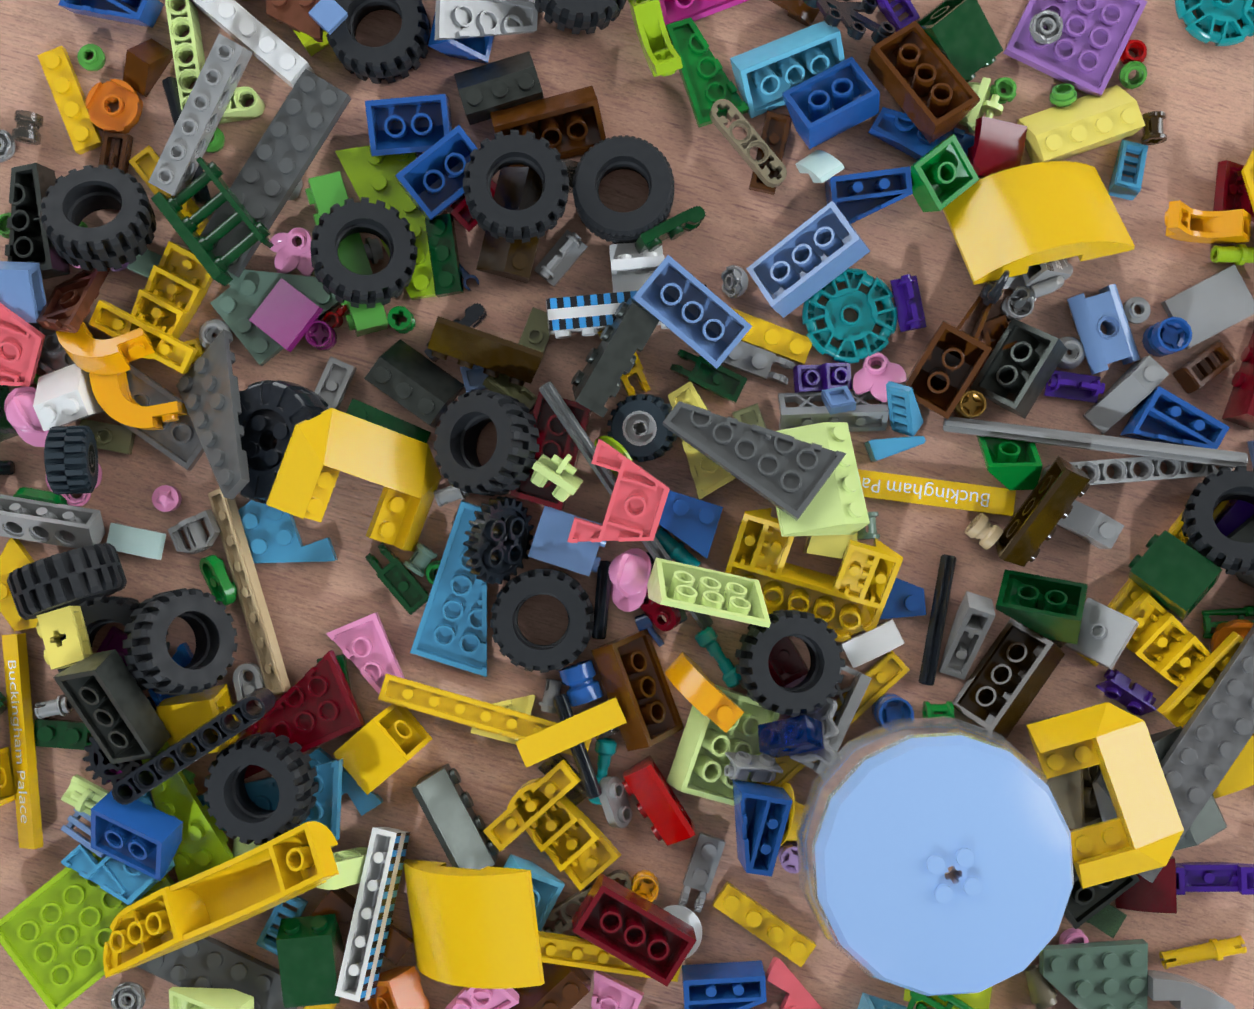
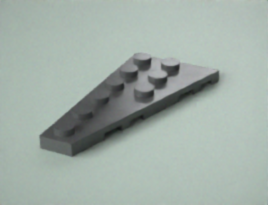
M223 329L201 357L195 361L188 373L181 377L176 386L221 492L225 498L233 500L248 484L250 478L247 453L241 447V437L244 436V428L239 425L238 415L242 413L238 378L233 375L232 364L236 362L235 353L230 351L229 345L233 341V336L231 332Z
M680 401L663 421L664 427L796 521L846 455V453L838 450L832 451L823 448L822 445L800 441L793 436L754 424L749 425L739 422L738 419L732 417L726 418L711 413L709 410Z

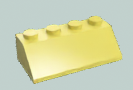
M1118 85L1106 88L1101 97L1086 95L1077 98L1067 107L1055 106L1017 120V124L1027 126L1025 146L1032 164L1061 161L1133 136L1145 126L1137 101Z

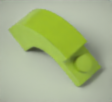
M628 0L636 32L652 75L654 77L660 75L669 76L674 74L676 70L683 68L681 57L670 41L660 1Z

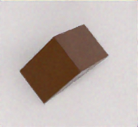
M152 38L128 49L126 52L123 81L128 83L135 91L147 97L172 60L173 52Z
M343 888L330 890L310 916L336 914L338 922L352 921L356 899Z

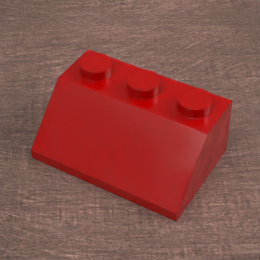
M650 755L623 772L625 780L622 781L625 790L630 796L632 794L636 796L639 801L636 806L644 819L646 817L650 818L653 823L651 830L658 841L663 839L668 846L696 835L693 821Z

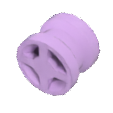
M790 841L780 847L778 857L784 870L794 874L804 870L807 865V856L800 844Z

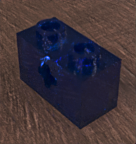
M807 715L758 725L759 751L764 754L779 758L824 749L822 722Z

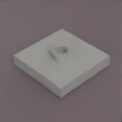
M1088 597L1084 604L1078 643H1061L1069 649L1112 670L1139 623Z

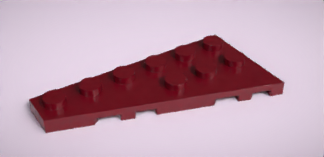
M328 651L321 661L312 667L295 686H292L275 702L274 707L248 728L246 733L237 741L252 734L260 733L262 735L266 732H273L276 734V737L280 735L289 737V743L291 744L297 742L302 746L300 751L303 753L364 725L363 717L334 651ZM249 765L245 778L265 769L257 765Z

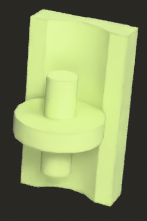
M983 77L981 83L968 82L969 86L980 98L979 103L959 122L961 125L968 126L969 133L975 134L977 118L981 116L993 118V116L1002 115L1004 107L998 103L1000 96L992 94L989 101L991 96V87L989 86L991 78Z
M542 454L532 467L534 472L530 481L542 488L548 480L556 484L557 486L552 495L561 502H564L570 495H574L583 483L582 479L574 475L577 468L569 464L573 457L570 454H567L564 459L555 454L550 459Z
M76 774L72 777L71 783L61 800L75 807L76 811L80 813L85 812L91 816V808L105 797L109 791Z

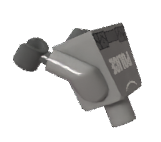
M1067 258L1029 266L1028 272L1022 274L1026 286H1030V289L1019 286L1014 290L1010 298H1021L1016 301L1014 307L1021 308L1030 297L1033 296L1035 299L1061 288L1064 281L1073 273V266L1068 263Z

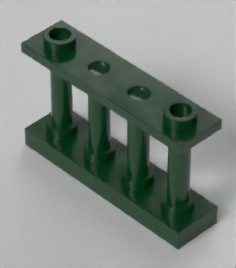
M199 157L196 161L204 170L200 176L175 197L170 196L168 198L161 192H158L151 199L213 280L226 286L233 280L227 272L230 269V264L258 241L269 248L274 246V244L268 238L271 234L260 221L257 223L221 178L224 174L213 161L208 163ZM213 181L220 192L192 216L185 217L181 212L183 209L182 205L209 182ZM228 201L236 212L206 237H200L196 232L198 225ZM244 221L252 232L222 257H216L212 252L214 249L213 245Z

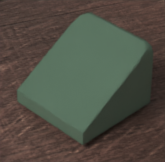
M147 249L142 256L140 254L137 255V260L128 264L127 269L149 278L153 265H159L162 255Z

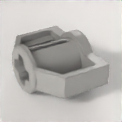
M205 510L167 529L176 551L196 554L211 548L221 532L212 510ZM203 520L210 533L209 538L207 537L205 530L202 526L201 521ZM181 530H184V533L191 546V549L187 548V545L180 532Z

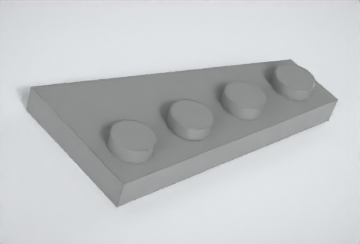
M436 0L435 41L533 33L537 31L538 11L534 6L535 3L524 0Z

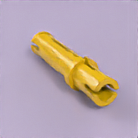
M1239 935L1223 940L1213 938L1209 939L1208 943L1164 952L1160 951L1159 958L1164 959L1161 961V964L1166 970L1211 959L1220 961L1226 956L1247 953L1246 946H1241L1245 944V941Z

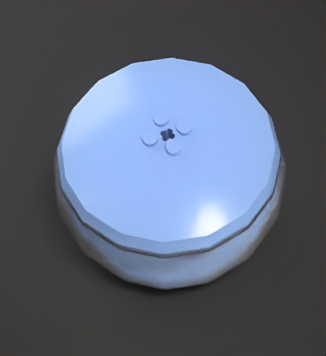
M950 716L892 719L847 741L837 752V756L828 766L826 765L813 779L796 828L800 889L823 936L867 976L920 995L935 996L979 993L1024 971L1057 934L1074 885L1070 825L1046 775L1001 734ZM952 866L953 868H952V870L949 872V871H948V868Z

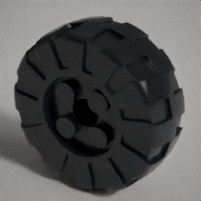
M258 381L250 384L246 390L239 391L242 413L238 415L239 425L244 428V436L241 437V447L247 453L250 478L248 484L240 491V495L263 504L267 503L295 425L304 420L312 419L328 409V403L317 393L289 381Z

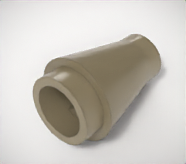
M1039 965L1027 967L1024 973L1031 1003L1035 1004L1037 1009H1046L1057 1003V993L1049 981L1039 972Z

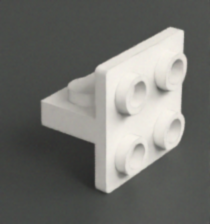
M636 242L611 244L609 250L613 293L638 291L665 259L662 245L652 252H649L647 249L639 254L635 248Z

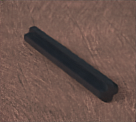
M566 694L553 698L560 722L574 716ZM584 742L571 747L570 749L588 798L593 799L600 796L602 792Z

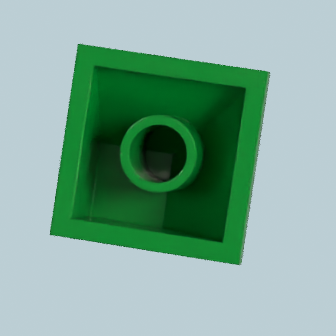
M955 134L948 136L911 165L913 196L923 212L941 211L979 180Z
M977 436L987 471L1009 490H1033L1036 487L1043 465L1035 443Z

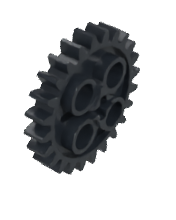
M497 496L496 499L490 498L488 504H481L482 512H474L476 520H469L472 528L465 531V534L469 536V540L463 542V545L468 546V550L463 556L470 558L466 566L472 567L470 573L476 575V579L490 584H502L503 580L510 581V575L517 576V567L524 568L522 560L529 559L526 551L531 548V545L528 543L534 536L530 535L529 531L534 528V525L528 524L532 516L526 514L528 508L523 507L522 502L506 496Z

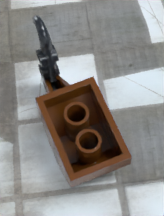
M1005 270L998 281L986 282L976 301L957 327L943 320L904 384L912 387L918 403L946 419H949L992 350L991 346L978 339L992 304L995 305L1004 291L1003 288L1010 275L1009 270ZM982 299L984 306L969 335L960 329Z

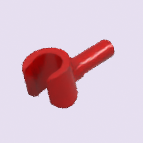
M342 305L336 312L326 313L323 319L324 322H329L335 316L336 322L332 328L341 327L343 324L342 316L348 309L347 305Z

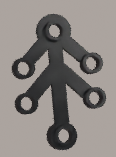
M803 0L806 5L812 8H819L824 16V21L828 25L837 27L840 21H842L848 30V35L855 40L862 39L866 28L873 31L871 38L876 44L895 32V27L889 22L884 21L881 24H877L858 13L873 14L878 5L876 0H862V2Z

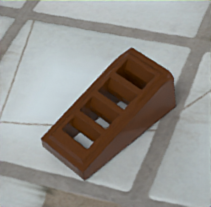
M1218 340L1173 372V376L1185 392L1190 394L1203 387L1235 362V359L1222 342ZM1212 352H1214V354L1217 356V358L1220 360L1222 364H1219L1217 362V360L1211 354Z

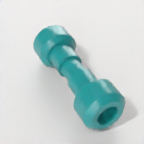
M708 626L695 635V640L701 648L707 649L711 657H714L723 673L722 680L726 686L734 688L740 684L741 675L736 673V667L723 653L721 646L717 642L718 635L713 627Z
M600 737L595 743V752L598 754L596 775L598 783L608 775L611 756L616 753L617 742L611 738ZM599 796L589 799L591 803L601 805Z

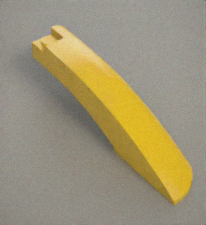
M305 822L242 855L171 886L164 887L127 906L112 921L109 927L112 930L109 941L104 943L103 965L105 978L220 932L301 895L338 875V868L331 849L338 845L335 836L328 827L320 822Z

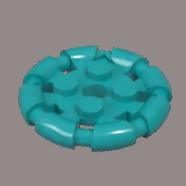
M1175 0L1177 16L1179 20L1183 19L1187 32L1205 44L1210 41L1214 42L1215 46H1231L1243 42L1247 36L1251 37L1254 35V7H1251L1254 0H1230L1229 3H1223L1221 0ZM1196 10L1199 19H1196L1192 11ZM1239 19L1243 23L1242 27H1240L1237 22ZM1214 25L1221 26L1220 32L1213 31Z
M848 268L804 302L802 322L803 325H806L808 331L806 336L812 342V346L822 355L825 353L833 357L832 360L837 362L859 363L860 359L883 351L889 344L888 339L891 333H895L898 312L897 307H894L892 301L894 296L880 278L868 275L865 270ZM843 282L846 288L838 291L836 284ZM861 283L870 288L867 294L858 290ZM821 296L829 299L825 306L818 303ZM882 302L884 310L878 312L875 303ZM851 308L856 311L857 320L855 322H848L844 319L843 312L845 309ZM823 319L826 328L818 330L816 321ZM875 324L882 328L879 335L872 332ZM832 338L842 341L839 348L830 344ZM862 340L864 347L856 349L854 342Z

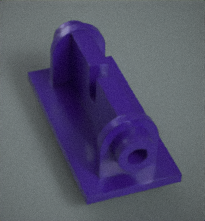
M907 274L901 276L900 279L890 280L894 303L898 312L900 332L926 328L917 276Z
M1055 370L1045 385L1044 396L1097 403L1098 394L1104 393L1105 384L1100 382L1101 377Z
M1108 669L1104 674L1107 680L1096 685L1108 698L1126 706L1127 710L1133 714L1142 716L1157 709L1152 706L1156 701L1153 693L1138 683H1134L1131 689L1128 688L1132 679L1117 669Z

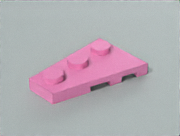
M377 612L326 633L340 647L342 653L360 670L362 676L378 694H380L386 673L404 678Z
M594 971L592 1009H638L644 995L643 992L602 971Z
M464 987L445 1009H509L519 1003V994L513 988L481 989Z

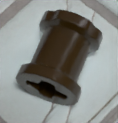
M1153 111L1143 114L1145 126L1143 127L1144 137L1141 138V143L1144 145H1156L1165 142L1167 135L1164 134L1163 120L1166 118V113L1163 111Z

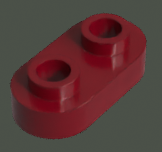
M646 597L640 606L654 625L662 631L672 630L681 621V614L678 608L661 605L650 599L648 601ZM662 615L666 617V622L663 620Z

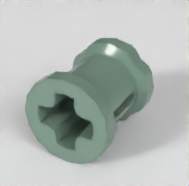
M868 512L870 521L868 524L869 531L866 532V526L858 531V540L880 538L876 527V517L879 516L878 512Z
M418 542L416 545L417 549L408 561L405 560L403 565L415 574L423 577L425 575L424 570L438 554Z

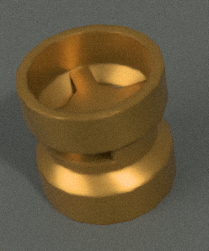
M967 391L955 407L954 412L961 418L971 419L977 417L986 409V399L978 391Z

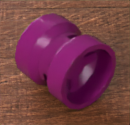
M316 320L305 333V339L315 348L326 351L333 348L336 344L337 334L331 326L323 321Z

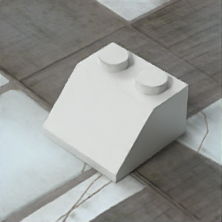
M75 364L38 378L33 407L43 431H48L51 427L65 426L104 412L92 391L89 372L80 369Z

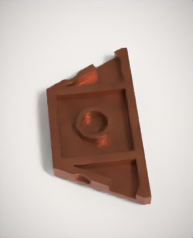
M266 0V14L270 19L284 23L299 33L303 32L313 37L317 42H323V28L308 13L320 0Z
M107 268V271H97L96 269L90 274L83 270L71 279L57 285L36 320L43 329L70 333L78 332L85 317L91 311L92 303L99 296V290L110 268Z

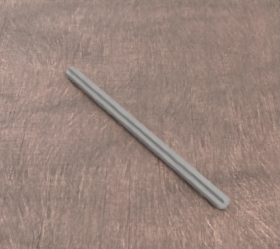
M950 416L949 419L944 418L943 431L1232 468L1247 466L1248 454L1243 452Z

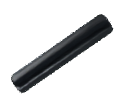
M601 560L598 566L594 628L592 631V638L594 639L606 638L611 580L608 572L611 561Z

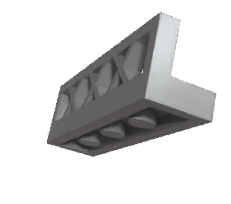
M850 391L856 401V409L830 415L826 406L812 404L815 401L823 402L821 392L778 393L780 410L779 430L822 422H847L849 432L886 431L889 415L888 404L879 401L880 404L865 402L866 400L875 399L870 391L859 395L855 394L854 391ZM795 402L799 404V406L786 407L785 403Z
M846 665L845 667H840V672L844 670L855 677L849 687L840 690L838 682L835 685L838 690L835 696L839 695L842 705L834 714L836 716L834 723L839 729V734L837 737L829 740V745L836 753L872 679ZM847 692L845 698H843L842 693ZM816 760L814 763H801L826 777L830 769L829 766L820 760Z

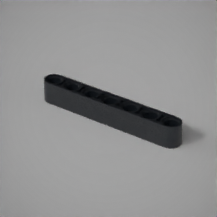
M267 688L254 690L153 758L138 766L113 786L112 796L114 800L122 805L132 803L254 724L274 707V694ZM255 700L261 704L262 708L255 704ZM233 714L239 718L240 722L234 719ZM212 729L217 732L218 736L213 733Z

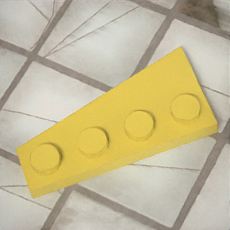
M691 381L668 394L672 410L679 401L708 410ZM682 440L699 500L736 478Z

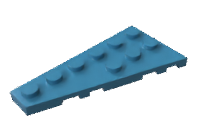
M461 500L410 653L487 677V582L476 579V575L470 573L472 567L466 566L470 558L463 556L468 550V546L463 545V542L469 540V536L465 534V531L472 528L469 520L475 521L474 512H482L481 506Z
M343 758L310 766L311 768L315 767L317 772L314 782H318V792L313 794L317 800L315 806L310 809V815L305 821L300 823L301 825L308 821L320 822L328 827L335 836L336 841L340 839ZM273 776L244 783L249 798L257 806L266 810H276L279 803V788ZM204 793L196 795L203 806L207 805L210 808L209 801L205 802Z

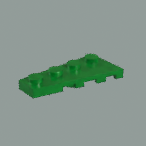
M692 18L667 24L666 29L670 41L681 57L683 68L679 69L698 128L712 124L710 110L715 101L719 99L729 100L741 114L748 113L749 107L745 101L741 100L735 85L727 78L722 70L721 63L713 56L707 41ZM718 108L717 116H725L728 119L726 117L728 110H720Z

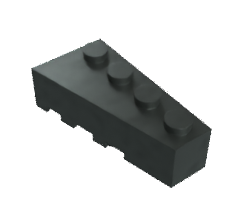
M32 163L11 168L9 203L12 204L10 218H7V228L10 229L9 245L5 244V256H8L7 262L40 263L42 280L69 275V263L57 253L40 220L42 199L47 197L45 193L50 185L54 186L56 184L55 171L38 163Z
M631 298L626 303L622 302L615 312L617 318L612 326L607 325L600 336L602 341L598 348L593 347L585 360L588 362L583 371H577L571 382L575 401L603 418L608 411L604 407L608 398L616 397L620 390L622 374L630 373L636 360L634 353L636 350L638 352L643 350L659 323L656 317Z

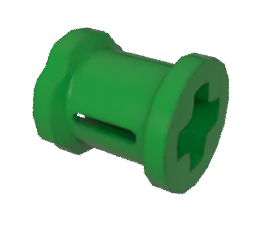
M396 306L388 313V323L400 334H407L414 329L416 320L407 308ZM404 315L407 321L399 324L396 321L397 318H402Z
M924 701L922 707L924 725H930L931 723L953 725L954 706L952 701H947L945 704H930L929 701Z

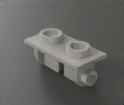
M567 230L536 266L534 271L554 287L588 246L581 241V238L575 232L571 233Z
M738 751L737 753L725 752L730 763L725 766L724 774L729 779L747 781L751 772L749 777L751 781L770 783L775 780L776 772L783 773L782 768L771 755L765 753L752 755L744 751Z

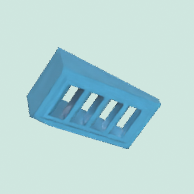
M1122 139L1109 184L1108 194L1110 196L1134 200L1141 191L1148 145ZM1126 153H1130V154H1134V155H1139V156H1138V158H1135V157L1127 156ZM1124 163L1134 165L1136 168L1124 165ZM1122 174L1133 176V178L1122 176Z
M888 381L886 391L891 428L895 432L914 436L924 421L913 389L906 385Z
M924 436L870 440L865 442L864 445L870 461L875 462L924 444L926 440Z
M298 896L286 901V903L298 908L297 912L284 907V903L275 906L256 945L278 955L276 945L278 929L274 928L273 925L280 926L281 919L283 918L278 916L279 913L289 918L302 916L308 901Z

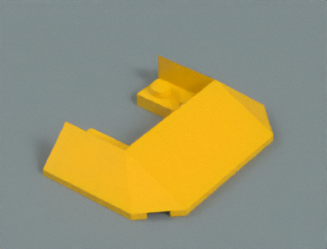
M329 408L312 419L296 424L266 505L302 519L308 518L321 523L338 475L342 471L384 486L366 536L393 545L401 550L414 552L434 499V491L437 490L441 480L440 472L429 445L334 408Z
M772 508L744 512L724 573L759 580L768 614L777 610H798L814 614L816 618H822L828 623V629H834L838 635L835 641L841 643L851 639V636L864 630L868 632L877 627L902 564V556L876 538L872 546L850 540L836 577L786 562L795 536H781L778 518L771 517Z
M1104 702L1026 725L1044 779L1099 764L1117 818L1070 831L1072 860L1081 887L1084 889L1166 866L1184 829L1145 721L1109 702Z

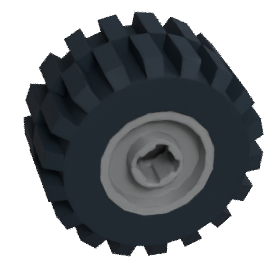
M637 394L626 397V400L616 404L618 406L616 409H612L610 413L612 419L608 420L607 426H611V431L607 432L608 436L619 442L629 453L633 461L645 462L665 455V452L670 451L673 447L672 443L677 440L678 436L663 426V421L671 412L672 407L670 404H666L664 399L650 394Z

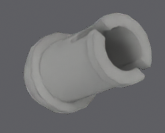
M452 485L434 491L439 507L458 499L465 500L470 495V493L461 491Z
M546 679L543 701L539 702L541 711L556 714L557 710L553 698L560 695L562 681Z
M60 695L54 700L37 702L35 706L40 708H34L38 719L59 714L67 716L69 712L73 711V706L65 695Z

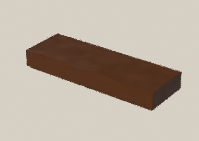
M767 111L761 138L782 162L792 119L789 115ZM758 148L755 160L763 159L764 152L762 149ZM768 158L760 168L763 169L771 160ZM768 167L770 170L769 178L776 177L778 179L777 176L780 172L777 169L772 171ZM752 172L749 190L774 195L776 187L766 186L755 172Z

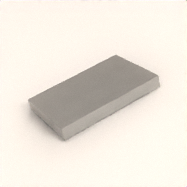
M1235 264L1161 303L1169 318L1180 317L1191 326L1192 340L1186 349L1254 314V299Z

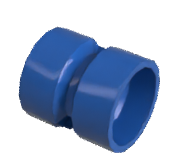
M1180 317L1164 319L1152 324L1145 330L1142 339L1143 346L1149 354L1156 357H1163L1181 351L1192 340L1191 326Z
M591 659L559 670L563 684L569 686L566 694L571 707L591 702L603 696L599 681L593 680L596 672Z
M885 693L872 705L874 719L888 731L896 733L905 731L914 720L912 706L907 700L896 694Z

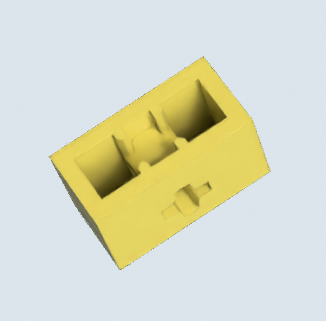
M67 606L37 615L38 623L36 629L40 638L43 639L45 645L44 659L50 665L51 670L72 666L93 654L80 606ZM64 634H65V635H66V639L62 640V642H61V641H60V638L63 637Z

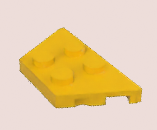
M10 538L0 556V612L14 631L36 628L37 618L25 620L18 615L7 583L10 572L35 561L19 539Z

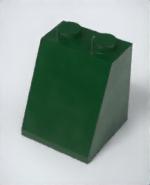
M944 0L918 21V24L967 83L976 76L975 73L979 69L996 61L995 57L1003 51L977 0Z
M1164 530L1160 536L1155 534L1146 544L1148 550L1143 556L1138 554L1128 565L1131 568L1129 578L1150 594L1174 617L1183 622L1216 584L1223 569Z
M336 914L281 919L276 945L284 1007L292 1008L340 1003L341 997L335 996L345 947Z

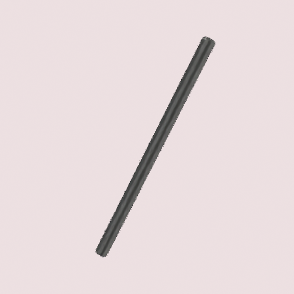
M546 382L539 388V391L611 496L616 481L615 475L611 469L591 464L596 447L552 382ZM656 536L654 541H642L654 561L656 557L672 561ZM689 611L702 630L713 624L709 615Z

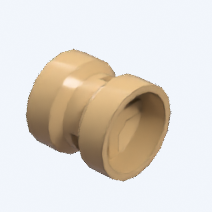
M983 513L978 514L965 529V534L970 538L979 539V545L985 550L992 547L1003 533V529L998 525H991L989 518Z

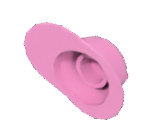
M26 386L15 388L8 394L4 403V411L8 422L26 443L35 447H45L48 431H43L33 407L36 389Z
M639 548L625 551L615 557L609 566L608 573L612 582L611 597L617 608L624 612H632L638 609L644 602L647 593V583L651 574L652 564L648 554Z

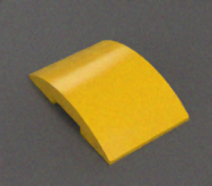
M1049 161L1003 170L979 179L943 208L947 222L974 285L999 280L1005 270H1009V277L1026 274L1029 266L1074 256H1078L1081 262L1131 251L1135 248L1096 168L1084 163Z
M404 860L416 967L423 975L449 985L481 989L523 988L540 986L545 983L531 870L491 866L479 870L447 867L446 862Z

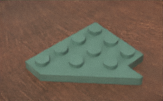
M244 269L239 278L227 271L233 278L228 283L231 287L210 304L257 363L263 366L282 351L284 347L250 322L249 319L281 278L323 309L316 320L322 319L326 313L332 311L341 302L336 300V295L333 293L328 294L323 289L322 282H318L316 277Z
M1133 939L1046 945L1039 953V972L1078 1009H1147L1148 943L1145 940Z

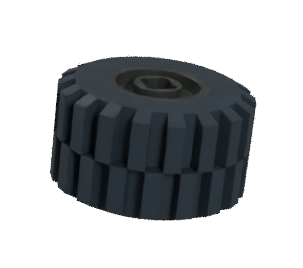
M89 426L51 427L45 440L44 461L47 480L53 493L56 495L92 493L98 479V451L92 430Z

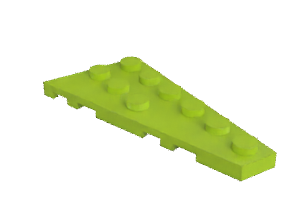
M370 145L336 150L335 152L360 201L361 197L369 198V203L376 204L377 200L385 202L386 209L390 210L391 207H394L399 211V218H406L409 222V230L415 234V246L417 247L414 273L408 287H405L410 298L416 300L435 297L425 216L413 203L395 176L417 158V154L409 153L372 157ZM381 240L385 250L387 251L390 257V250L388 246L385 244L383 240Z
M166 742L158 753L169 747V743ZM143 759L142 764L148 761L149 759ZM183 770L151 790L156 809L183 821L182 841L173 857L174 868L179 882L235 858L227 846L228 838L223 830L216 826L215 823L217 821L213 815L210 817L207 810L208 806H203L196 796L197 788L193 783L189 785L182 773Z

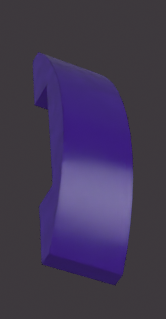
M1228 862L1176 863V895H1185V892H1239L1242 895H1254V864Z

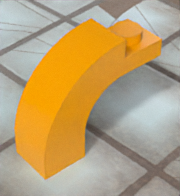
M1181 200L1169 202V209L1165 212L1164 217L1166 236L1169 238L1207 244L1250 242L1251 215L1244 209L1201 211L1190 208Z
M82 322L76 333L56 331L58 341L75 365L92 374L111 375L131 370L129 362L155 353L153 345L142 327L106 340L94 339L84 322Z
M126 372L111 375L89 373L92 391L98 404L110 417L119 423L144 430H164L162 422L178 421L179 416L188 414L184 403L178 401L152 406H142L137 403L131 395Z
M683 651L665 670L667 678L697 710L711 719L725 733L744 714V710L724 694L704 674L703 669Z

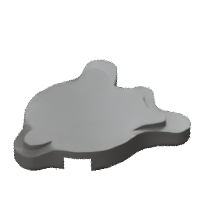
M826 698L828 703L822 708L815 707L813 713L807 715L800 713L799 716H791L786 723H782L774 730L771 742L773 745L780 747L782 751L788 754L790 759L810 763L820 760L829 767H835L839 762V755L829 745V740L837 737L839 734V729L833 721V716L838 706L837 702L832 698Z

